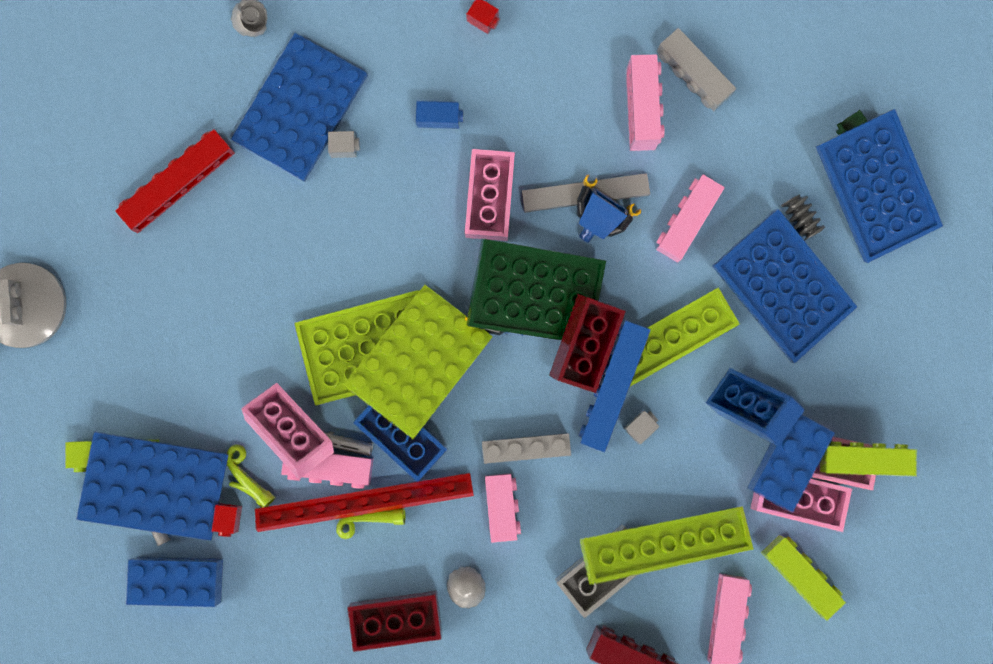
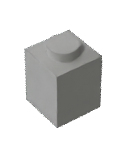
M354 131L328 132V153L331 158L357 157V151H360V139L356 138Z
M641 411L623 429L637 444L641 445L659 428L656 423L658 419L650 411L648 413Z

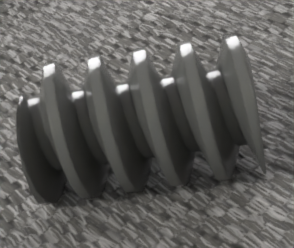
M799 194L783 203L781 207H789L785 214H793L789 221H797L794 229H802L799 235L801 237L806 236L805 241L821 232L825 226H817L821 219L812 218L817 213L816 210L808 211L812 203L804 204L808 196L800 197Z

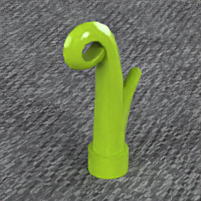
M232 445L226 453L229 454L227 466L239 483L229 482V486L251 496L261 508L268 507L276 497L269 490L266 491L237 465L246 458L247 454L242 445ZM236 451H239V452H240L239 458L234 459V455H233V454H234Z
M405 508L341 518L336 525V532L340 538L349 539L355 533L354 522L405 525ZM348 524L350 529L347 533H344L343 528Z

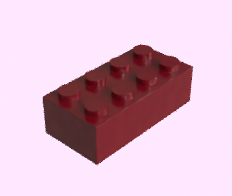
M578 294L549 376L557 381L596 393L626 311Z
M437 590L351 602L347 607L353 652L442 639L443 632Z
M605 625L602 628L595 627L586 648L589 659L598 664H679L671 655L666 653L659 655L653 647L644 643L640 646L635 643L633 638L624 634L620 637L614 633L615 630Z

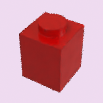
M475 0L466 13L467 22L486 34L491 29L494 30L500 21L499 9L484 0Z
M224 503L215 505L212 531L218 532V536L231 537L232 534L239 532L242 506Z

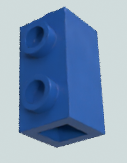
M416 101L417 128L459 129V122H463L464 111L460 109L459 102Z

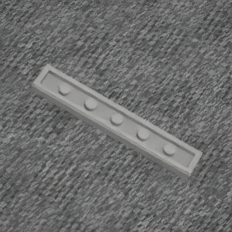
M647 173L598 180L596 185L591 188L592 190L596 188L612 200L650 195ZM581 182L523 190L524 212L577 206V198L584 184Z

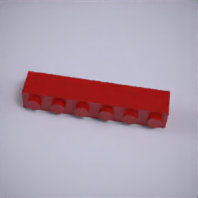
M215 129L204 133L199 142L187 147L182 156L170 161L165 170L157 172L148 184L140 186L135 191L136 194L119 204V208L115 212L130 230L136 233L141 232L235 154Z

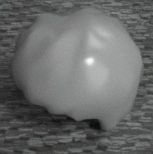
M241 0L232 10L231 21L233 28L243 36L256 37L264 34L267 30V10L258 0Z
M460 567L449 575L446 584L447 591L451 600L459 607H476L485 597L486 583L474 568Z

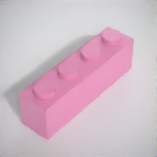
M702 175L699 180L695 178L689 187L691 193L688 198L684 196L678 205L681 208L677 215L673 214L667 225L670 228L667 233L662 232L656 241L659 244L656 250L677 263L681 261L725 187L705 175Z
M333 453L303 477L309 478L308 482L322 483V480H328L330 485L343 486L344 482L352 483V488L364 489L365 485H370L374 458ZM283 463L281 475H287L288 480L300 481Z
M719 573L707 661L710 664H738L742 662L741 641H744L746 636V629L743 628L744 619L748 618L749 607L746 606L747 598L751 596L752 585L749 584L750 580L745 577Z

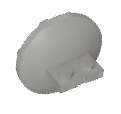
M15 263L1 268L0 343L15 348H29L44 343L58 331L65 317L66 296L61 283L50 271L35 264Z

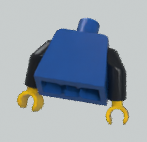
M587 175L583 181L584 186L577 198L576 214L579 217V224L584 227L579 237L589 243L594 235L605 239L607 236L613 237L623 233L633 221V217L641 213V209L633 213L632 207L635 203L624 208L596 188L592 190L591 188L596 185L598 180L595 178L594 183L590 184L587 181L589 177Z

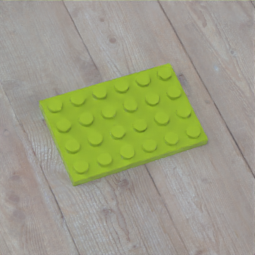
M424 285L344 383V387L410 438L414 439L493 336L483 329L467 326L466 315L427 285Z
M419 290L294 323L315 406L355 396L354 393L344 387V383L417 295Z

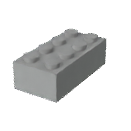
M621 525L613 532L627 529L625 526ZM581 557L559 575L555 581L581 615L586 618L637 575L589 585L584 558Z

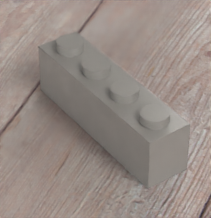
M679 28L659 45L657 50L659 58L673 68V73L687 83V87L692 93L699 95L705 107L715 111L736 90L735 86Z
M568 433L482 441L484 464L571 456Z

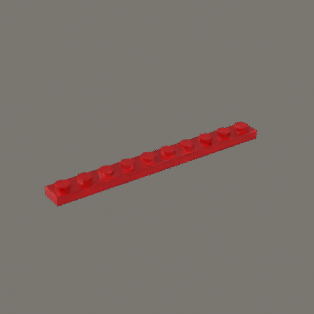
M466 473L256 508L255 526L257 532L471 497L474 496L471 475Z

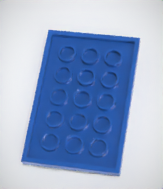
M294 33L231 140L305 182L328 144V132H335L368 75L363 70Z
M895 109L889 110L815 146L864 263H869L943 227Z
M775 209L712 265L791 363H796L857 308V305L779 209Z
M95 431L76 520L211 541L213 537L212 525L215 505L219 504L229 454Z

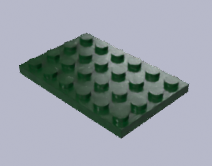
M482 238L466 325L562 340L578 294L599 301L606 260Z

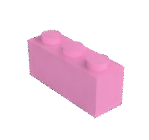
M511 473L486 475L485 482L491 543L517 540V535L521 534L520 521L515 520V513L519 512L518 499H513V491H517L516 478H511Z

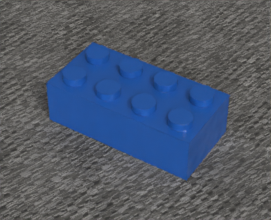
M729 368L705 402L718 415L778 447L805 410L791 396Z
M370 406L353 422L416 482H419L448 450L424 426L416 437L412 439Z
M801 415L779 447L773 443L770 444L747 489L784 510L793 512L835 433Z
M132 558L128 560L126 605L215 607L221 603L223 559Z

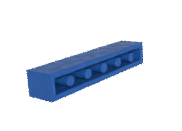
M627 320L624 324L621 323L617 334L619 340L617 345H613L610 353L612 357L610 364H606L602 375L604 377L603 383L598 386L597 392L593 395L597 397L594 405L590 404L586 417H589L587 426L583 424L579 433V437L582 438L581 444L605 453L651 329Z

